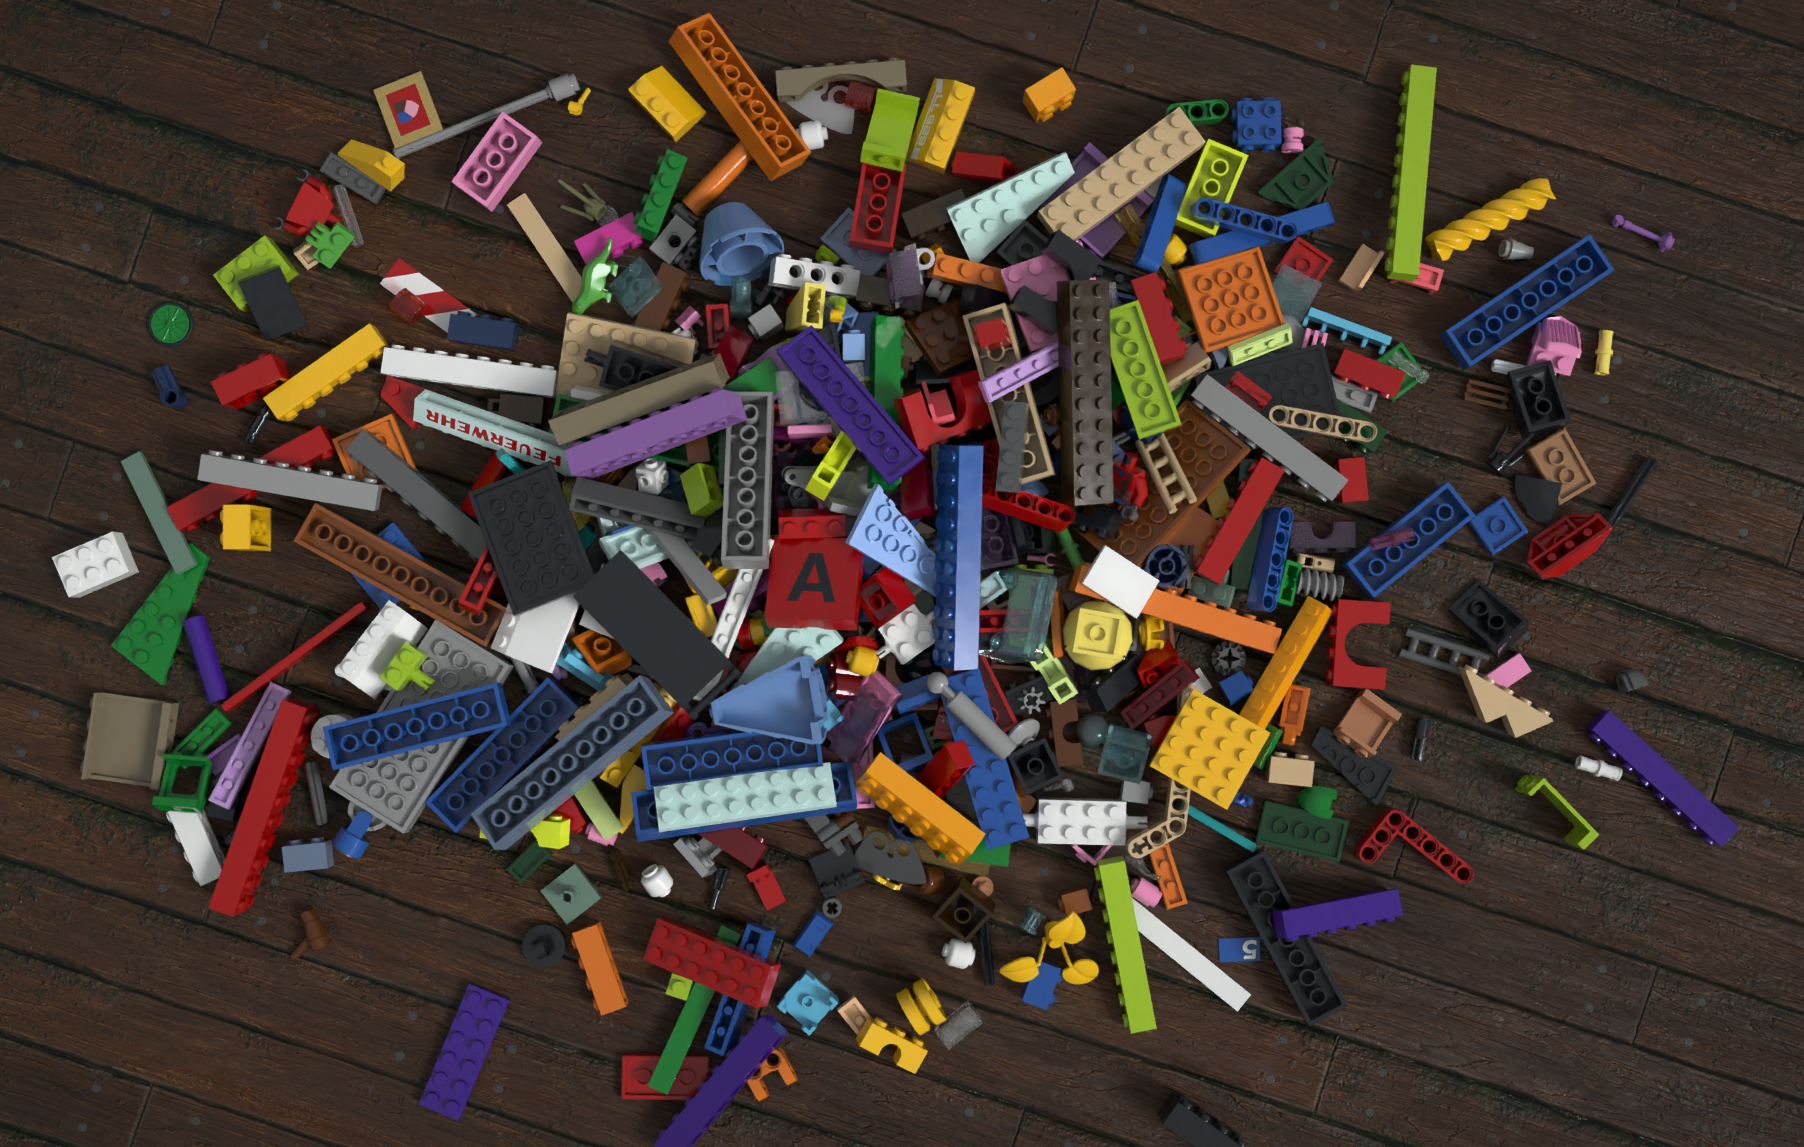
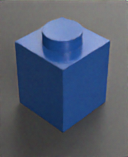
M1243 671L1219 682L1220 691L1230 707L1249 698L1253 692V687H1255L1250 676H1245Z

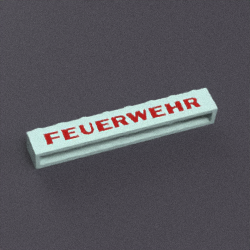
M426 389L415 398L413 421L441 430L444 433L461 437L464 440L475 442L483 447H489L497 451L503 448L511 456L536 465L551 460L556 472L572 477L564 450L572 447L571 445L567 446L566 443L558 445L554 434Z

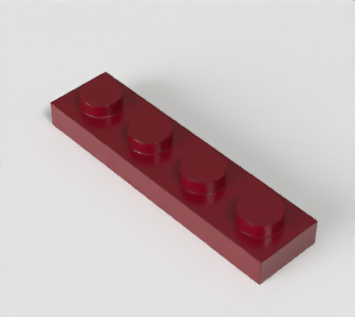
M1184 660L1120 713L1132 730L1137 729L1200 677L1190 663Z

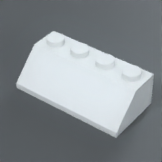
M389 600L338 665L335 672L373 699H376L387 685L379 677L405 642H411L417 646L429 629Z

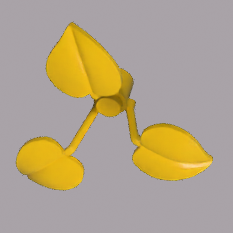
M1074 911L1066 918L1058 922H1049L1044 926L1046 937L1042 938V946L1037 962L1033 957H1022L999 969L1002 975L1016 982H1027L1034 979L1039 974L1037 967L1041 965L1046 944H1048L1051 948L1061 947L1069 966L1062 970V976L1067 982L1071 984H1085L1094 980L1099 973L1098 965L1093 960L1080 959L1071 963L1064 942L1075 944L1085 937L1084 924Z

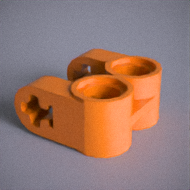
M777 1046L772 1052L777 1054L779 1060L771 1062L767 1058L759 1067L760 1071L754 1073L747 1081L758 1101L769 1096L762 1076L771 1071L778 1070L787 1085L798 1080L791 1063L780 1046Z

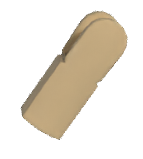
M1295 553V556H1297L1296 562L1302 564V569L1308 568L1309 570L1333 573L1335 559ZM1306 558H1311L1310 566H1305Z

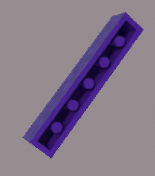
M1385 889L1272 911L1276 937L1285 938L1286 942L1299 940L1298 936L1305 935V938L1319 936L1318 932L1324 931L1325 934L1338 932L1337 928L1344 927V930L1356 929L1357 924L1363 923V926L1376 925V920L1381 919L1382 922L1396 921V916L1403 915L1398 889Z

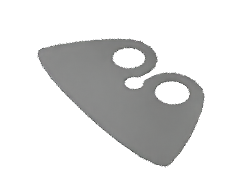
M829 84L823 85L822 89L818 91H811L801 101L786 102L801 114L813 121H820L823 126L843 134L852 133L854 99L851 90L845 86L833 87L828 93L827 101H822L821 95L826 93ZM838 90H842L847 94V100L843 104H838L834 101L833 96Z

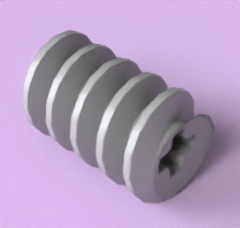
M1305 568L1300 572L1296 594H1299L1301 589H1304V596H1307L1312 591L1313 598H1316L1317 594L1321 593V599L1323 600L1327 594H1329L1330 601H1333L1335 596H1338V599H1340L1344 586V577L1338 575L1336 578L1332 573L1327 577L1326 572L1319 574L1317 570H1313L1310 574V570Z

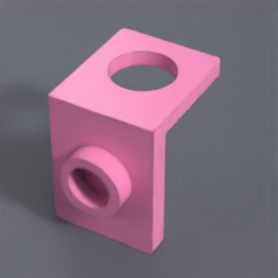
M1071 844L1077 851L1075 855L1084 863L1088 860L1094 866L1097 864V860H1100L1111 847V845H1103L1096 855L1092 857L1079 845Z

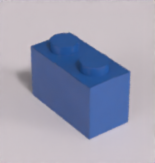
M1042 959L1041 965L1037 967L1039 974L1034 979L1025 983L1021 1000L1022 1002L1047 1010L1048 1005L1053 1004L1056 993L1053 992L1055 985L1060 984L1063 976L1062 972H1060V965Z

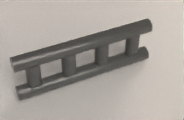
M1406 628L1404 636L1411 639L1407 650L1400 648L1399 657L1461 676L1457 663L1460 653L1473 657L1470 667L1476 669V675L1483 678L1484 674L1478 672L1481 660H1489L1490 653ZM1419 640L1431 644L1428 656L1416 653ZM1440 647L1452 650L1448 663L1436 659Z

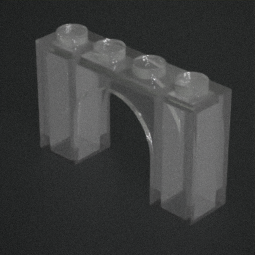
M863 362L845 364L866 388ZM791 370L775 372L781 425H785L786 429H788V426L799 425L798 423L807 422V425L821 424L820 420H829V424L835 423L826 411H816L805 405L800 396L798 378Z

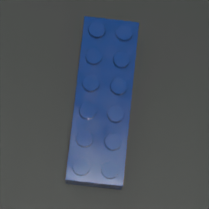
M1449 482L1441 483L1341 565L1367 598H1375L1476 515Z

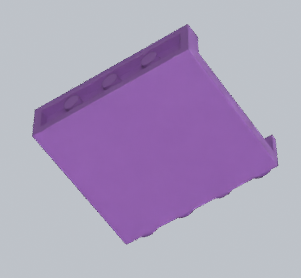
M1089 142L1083 149V152L1071 164L1075 173L1037 208L1038 211L1107 161L1108 158ZM1145 191L1141 192L1076 242L1082 241L1083 246L1087 250L1103 259L1149 208L1154 199Z

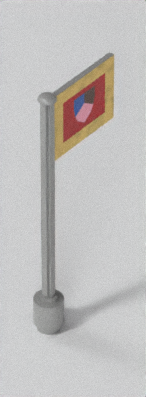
M421 71L373 91L394 144L393 155L400 159V157L493 121L499 117L502 111L508 115L548 98H555L556 101L576 94L580 87L574 73L570 75L566 73L549 80V86H546V89L446 129H443Z

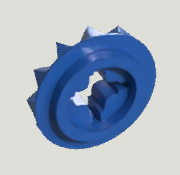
M1237 791L1231 803L1246 808V806H1252L1253 800L1249 796Z

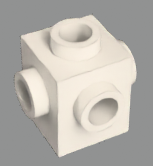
M646 458L636 468L639 491L658 495L669 484L666 461Z

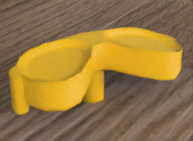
M872 875L876 881L891 889L900 890L902 883L898 885L890 882L888 878L884 879L879 875Z

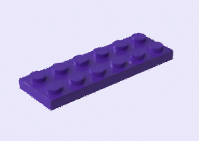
M472 982L469 983L419 1105L459 1121L510 1002V998Z

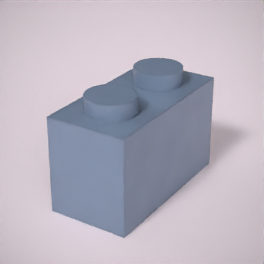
M324 837L310 838L311 842L304 843L302 839L289 840V844L282 846L284 873L325 869L334 866L332 840H324Z

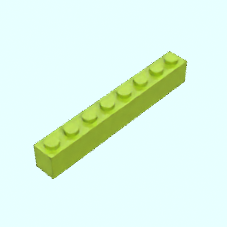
M1122 855L1097 860V868H1094L1096 881L1101 883V889H1098L1100 902L1105 904V910H1102L1104 923L1109 924V930L1106 931L1108 944L1112 943L1113 951L1110 952L1112 964H1116L1118 971L1114 973L1116 985L1121 987L1122 993H1118L1120 1006L1125 1008V1014H1122L1124 1027H1128L1131 1034L1157 1029L1125 860Z

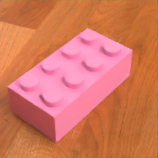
M502 111L451 182L475 201L493 212L542 142L535 134Z

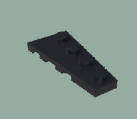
M1319 726L1309 744L1374 805H1378L1397 767L1377 756L1369 759L1358 756L1355 753V749L1340 743L1332 731L1322 726Z

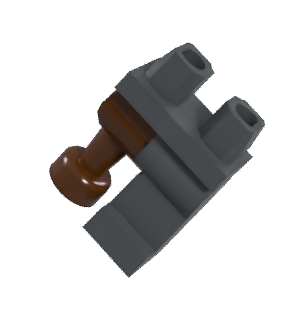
M848 812L834 813L835 816L832 819H829L827 815L804 818L824 846L830 849L837 857L846 851V848L840 841L841 839L848 836L853 845L863 839L858 829L860 826Z

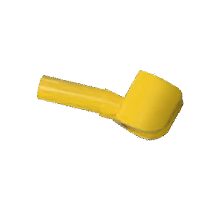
M589 88L585 89L578 102H569L568 110L570 114L580 115L582 113L584 101L591 92Z

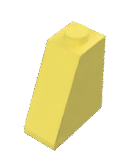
M809 282L803 283L787 308L785 331L801 333L811 325L815 330L822 329L826 285Z

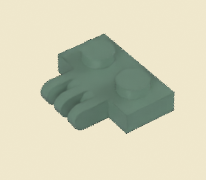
M1228 569L1220 585H1215L1204 578L1193 575L1188 595L1196 597L1198 600L1230 608L1236 589L1234 586L1226 585L1230 570Z

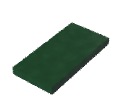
M1264 800L1254 842L1340 863L1349 820L1334 816L1329 820L1309 814L1304 809Z

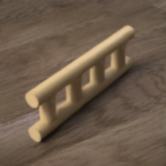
M1164 433L1161 437L1155 435L1156 439L1147 444L1137 440L1135 445L1170 514L1177 511L1175 504L1186 498L1189 503L1196 502L1197 498ZM1161 446L1165 456L1153 462L1149 452ZM1169 463L1174 473L1162 479L1157 469ZM1178 481L1182 491L1170 496L1166 486Z

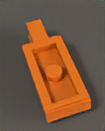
M1291 684L1285 694L1279 724L1281 731L1284 732L1283 744L1294 746L1296 735H1301L1311 688Z

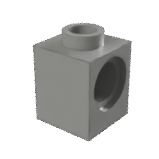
M1122 777L1119 799L1121 801L1148 804V799H1152L1153 786H1150V782Z

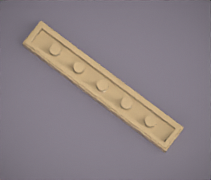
M523 193L508 203L507 206L573 303L580 293L582 277L528 196Z

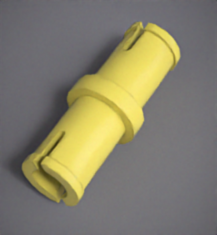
M1599 331L1598 349L1595 350L1597 358L1594 374L1609 375L1610 357L1613 356V350H1611L1613 331Z

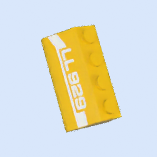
M934 78L909 144L906 156L907 161L942 174L945 173L974 97L975 87L956 80Z

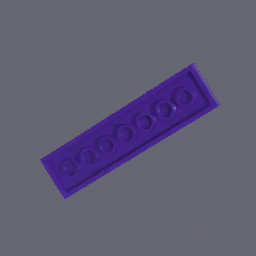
M812 325L777 350V355L888 486L924 460L922 453Z

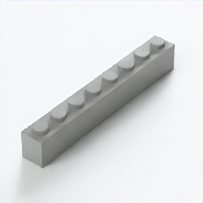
M1208 374L1192 393L1193 404L1201 410L1204 407L1211 411L1210 416L1219 423L1223 420L1229 425L1227 429L1236 436L1239 433L1246 438L1244 442L1253 449L1259 447L1263 450L1262 455L1271 462L1274 460L1281 464L1280 468L1285 470L1286 474L1290 476L1293 473L1299 477L1297 482L1307 489L1311 486L1317 491L1315 495L1322 501L1326 502L1327 499L1333 501L1348 482L1347 478Z
M209 450V453L201 454L197 479L371 511L379 509L383 486L382 483H377L375 478L364 477L363 480L355 479L353 474L342 473V476L333 475V471L320 469V472H314L308 466L298 465V468L289 467V463L278 461L275 464H269L267 459L253 458V461L246 460L244 455L231 454V457L224 456L223 452L218 450Z

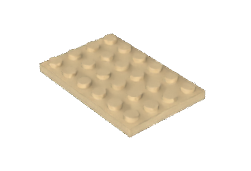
M568 312L555 398H557V394L571 396V389L575 385L613 392V390L599 386L603 367L584 362L588 349L607 355L610 344L618 340L690 364L693 363L697 338Z

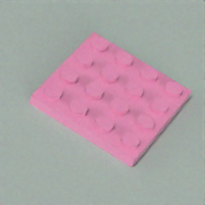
M1045 254L999 271L1010 301L1018 288L1024 285L1047 300L1057 301V281H1068V276L1063 267ZM1014 312L1029 353L1040 350L1058 340V332L1050 336Z

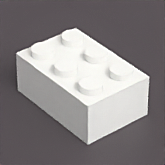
M110 532L52 557L68 597L80 598L139 573L125 537L121 532Z

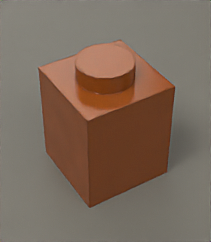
M1085 886L1060 892L1061 898L1057 900L1060 911H1065L1066 916L1072 911L1078 914L1092 910Z

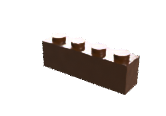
M662 262L634 326L658 331H667L672 322L670 316L673 310L676 311L681 302L679 296L682 291H686L690 282L687 272Z

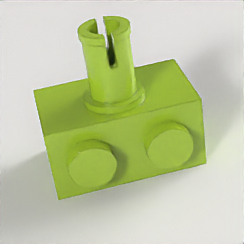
M697 463L680 475L691 515L708 517L723 506L724 488L719 487L713 466Z
M405 642L379 677V679L396 691H403L410 680L425 691H428L431 687L430 684L433 685L435 681L419 670L429 655L411 642Z

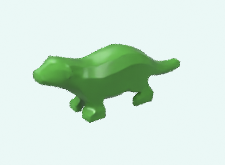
M608 238L603 251L585 265L582 273L581 290L572 304L573 313L582 315L589 306L600 299L610 303L612 293L608 292V289H604L606 277L609 272L616 276L618 269L617 263L611 260L606 261L611 251L612 238Z

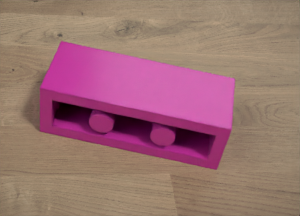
M632 212L574 241L585 264L603 251L608 238H612V247L608 258L612 257L613 259L624 254V250L630 247L634 249L643 244L642 241L646 239L633 234L637 225L633 224L635 216Z

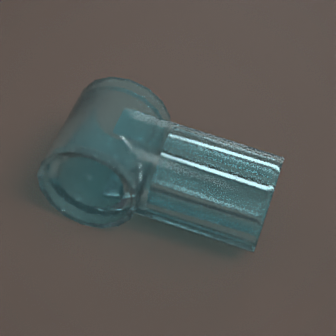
M738 275L732 277L730 319H748L753 315L751 278Z

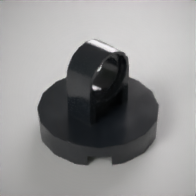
M548 923L538 924L531 928L524 936L522 943L523 954L527 961L541 968L551 967L558 963L567 947L566 937L562 930Z

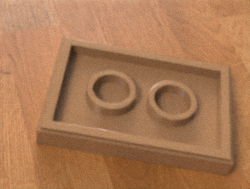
M1565 428L1559 429L1525 449L1541 479L1562 483L1557 505L1563 504L1597 484Z

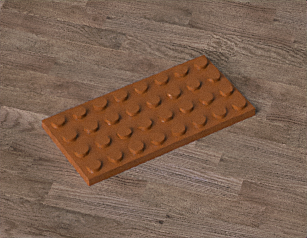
M1188 399L1177 408L1181 426L1164 431L1163 433L1197 501L1189 503L1186 498L1176 503L1177 511L1170 514L1139 451H1137L1135 454L1138 457L1135 466L1145 471L1148 489L1145 501L1141 508L1136 510L1138 518L1132 521L1129 519L1131 515L1129 513L1128 517L1123 519L1114 540L1108 538L1101 540L1092 533L1086 532V534L1076 531L1099 552L1103 545L1140 568L1149 553L1157 546L1163 544L1251 451L1245 443ZM1161 446L1149 452L1153 462L1165 456ZM1169 463L1157 469L1162 479L1174 473ZM1178 481L1166 486L1170 496L1182 491ZM1115 501L1114 503H1104V505L1119 509L1120 512L1125 507ZM1098 504L1086 505L1082 515L1087 516L1094 513Z

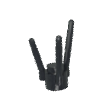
M1507 425L1493 451L1487 456L1490 459L1487 463L1488 466L1498 474L1505 473L1512 465L1527 455V452L1524 451L1514 459H1510L1534 436V432L1527 435L1507 455L1503 452L1497 454L1510 429V426Z

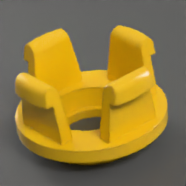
M1143 615L1139 625L1138 636L1139 643L1143 645L1145 651L1154 648L1163 649L1164 641L1160 640L1159 634L1153 633L1164 630L1163 619Z

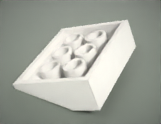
M576 593L516 617L513 616L508 603L491 649L552 673L580 605L573 597Z

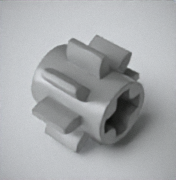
M1034 687L1031 688L1029 693L1023 689L1025 696L1018 698V700L1024 703L1020 709L1029 708V714L1035 708L1040 712L1039 704L1045 703V701L1039 698L1043 693H1034ZM1028 695L1037 697L1035 706L1031 704L1026 705Z

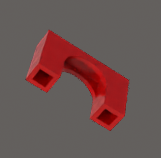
M969 370L949 377L957 408L955 421H951L944 427L938 426L931 420L921 391L910 392L893 399L902 431L920 452L929 450L930 445L934 443L937 445L949 442V437L954 435L955 438L968 434L967 430L972 428L974 430L985 428L986 423L992 421L988 404L985 402L978 384L981 381L978 370Z
M1334 599V603H1331L1330 606L1333 622L1329 626L1328 631L1329 638H1331V647L1329 646L1327 649V659H1330V667L1326 669L1328 685L1385 690L1387 668L1360 666L1351 661L1345 651V638L1354 626L1361 623L1390 624L1391 603Z

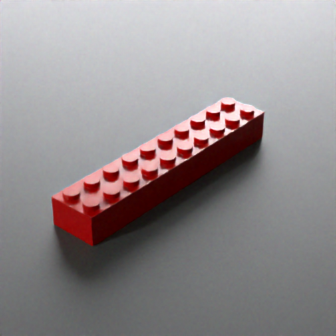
M298 698L283 699L281 701L210 901L209 909L234 917L252 907L255 900L253 896L255 888L257 889L262 881L260 874L262 868H265L269 861L267 854L270 847H273L277 836L274 834L277 827L283 821L284 815L282 812L284 806H287L291 799L289 792L291 786H294L298 779L296 772L299 765H302L306 754L303 752L306 745L311 741V730L313 724L319 719L320 712L318 710L320 706Z

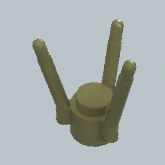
M557 180L564 188L585 202L584 209L586 212L565 205H560L561 209L586 217L590 221H593L594 218L600 220L607 210L606 202L600 199L586 183H583L582 186L594 199L586 198L563 180Z

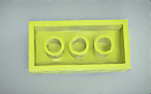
M1208 139L1187 185L1174 225L1204 238L1214 237L1219 226L1195 220L1191 216L1190 208L1192 204L1201 198H1210L1229 204L1249 155ZM1199 204V212L1206 214V207ZM1220 210L1219 216L1221 219L1223 218L1225 211Z

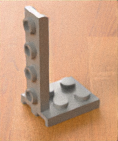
M684 837L673 844L702 878L712 875L718 869L714 865L713 858L722 849L705 838L697 842L694 838Z

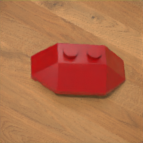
M1599 513L1565 515L1531 539L1527 564L1540 578L1560 577L1595 553L1613 530V527Z

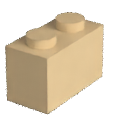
M1274 752V755H1270L1266 762L1265 781L1312 787L1315 761L1308 759V755L1295 754V758L1287 757V753Z

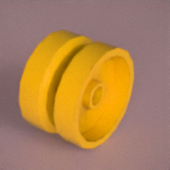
M923 978L913 983V991L916 998L907 988L896 993L905 1015L920 1036L930 1030V1023L926 1016L935 1025H939L947 1020L940 1001Z

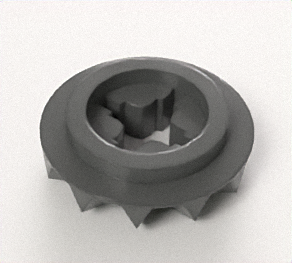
M1231 641L1218 644L1211 656L1212 665L1215 670L1226 676L1240 672L1244 668L1247 659L1245 650L1238 643ZM1229 649L1231 656L1238 658V660L1231 661V665H1227V661L1220 659V657L1228 655Z

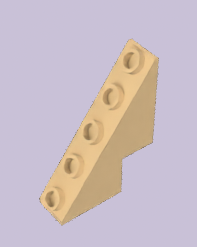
M1467 664L1464 668L1458 667L1479 720L1488 723L1501 717L1507 733L1515 738L1553 722V719L1548 717L1550 712L1539 706L1537 710L1531 707L1532 702L1520 696L1517 699L1512 696L1514 692L1502 685L1501 688L1495 686V680L1486 675L1483 678L1476 675L1477 670Z

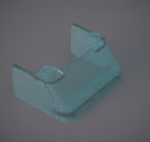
M1018 568L998 570L997 573L1003 577L1006 589L1011 590L1003 631L993 635L990 640L991 649L980 650L979 655L1006 663L1037 661L1042 656L1057 587V577L1048 573Z

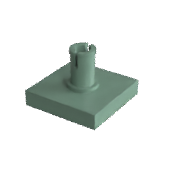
M576 863L541 890V893L566 925L602 898Z

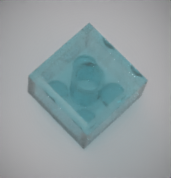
M1110 724L1097 773L1140 784L1152 735Z

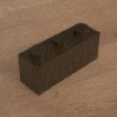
M962 189L902 213L901 219L910 240L920 242L929 237L928 234L935 231L939 234L948 230V226L952 225L953 222L946 208L965 199Z

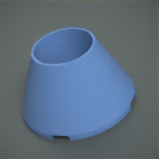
M730 202L722 204L710 211L705 218L699 268L704 279H710L716 285L734 286L756 280L761 277L765 269L771 266V259L778 257L779 254H784V243L780 235L743 203Z

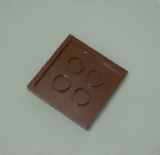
M960 298L908 319L904 324L937 376L975 360L963 315H966L967 312L958 310Z

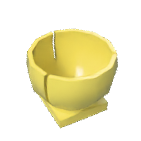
M1102 600L1083 602L1069 612L1062 627L1063 646L1067 645L1064 648L1074 663L1089 670L1112 668L1124 660L1123 656L1126 657L1133 642L1131 622L1120 608L1107 601H1104V603Z

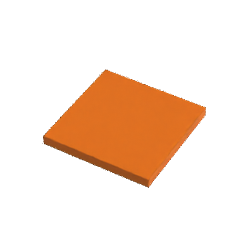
M1259 246L1177 271L1201 347L1205 353L1225 348L1285 324Z

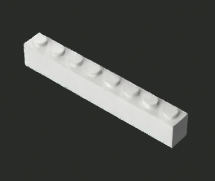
M392 345L391 348L384 347L381 373L386 376L556 399L558 372L552 366L541 365L540 369L533 368V364L520 362V366L511 365L512 361L499 359L498 363L490 362V358L477 356V360L469 359V355L459 353L452 357L447 356L448 353L435 350L434 354L426 353V349L413 348V351L405 350L404 346Z

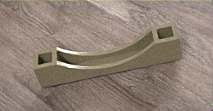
M890 58L884 62L868 60L866 63L861 64L851 61L837 66L833 63L824 64L823 67L805 65L801 69L783 67L775 71L779 103L801 101L816 88L837 81H857L892 92H907L905 60H900L899 58Z

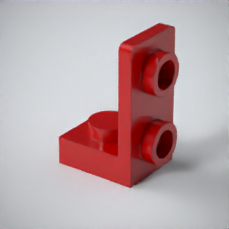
M768 862L748 871L746 875L750 882L753 881L766 910H770L786 901Z

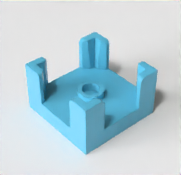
M806 970L778 1001L777 1007L784 1014L787 1011L802 1024L801 1029L810 1036L817 1028L820 1020L839 1003V997L809 970Z

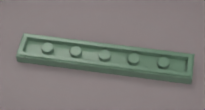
M139 451L122 460L121 463L175 573L180 575L198 565L182 531H178L166 508L169 504L143 452Z

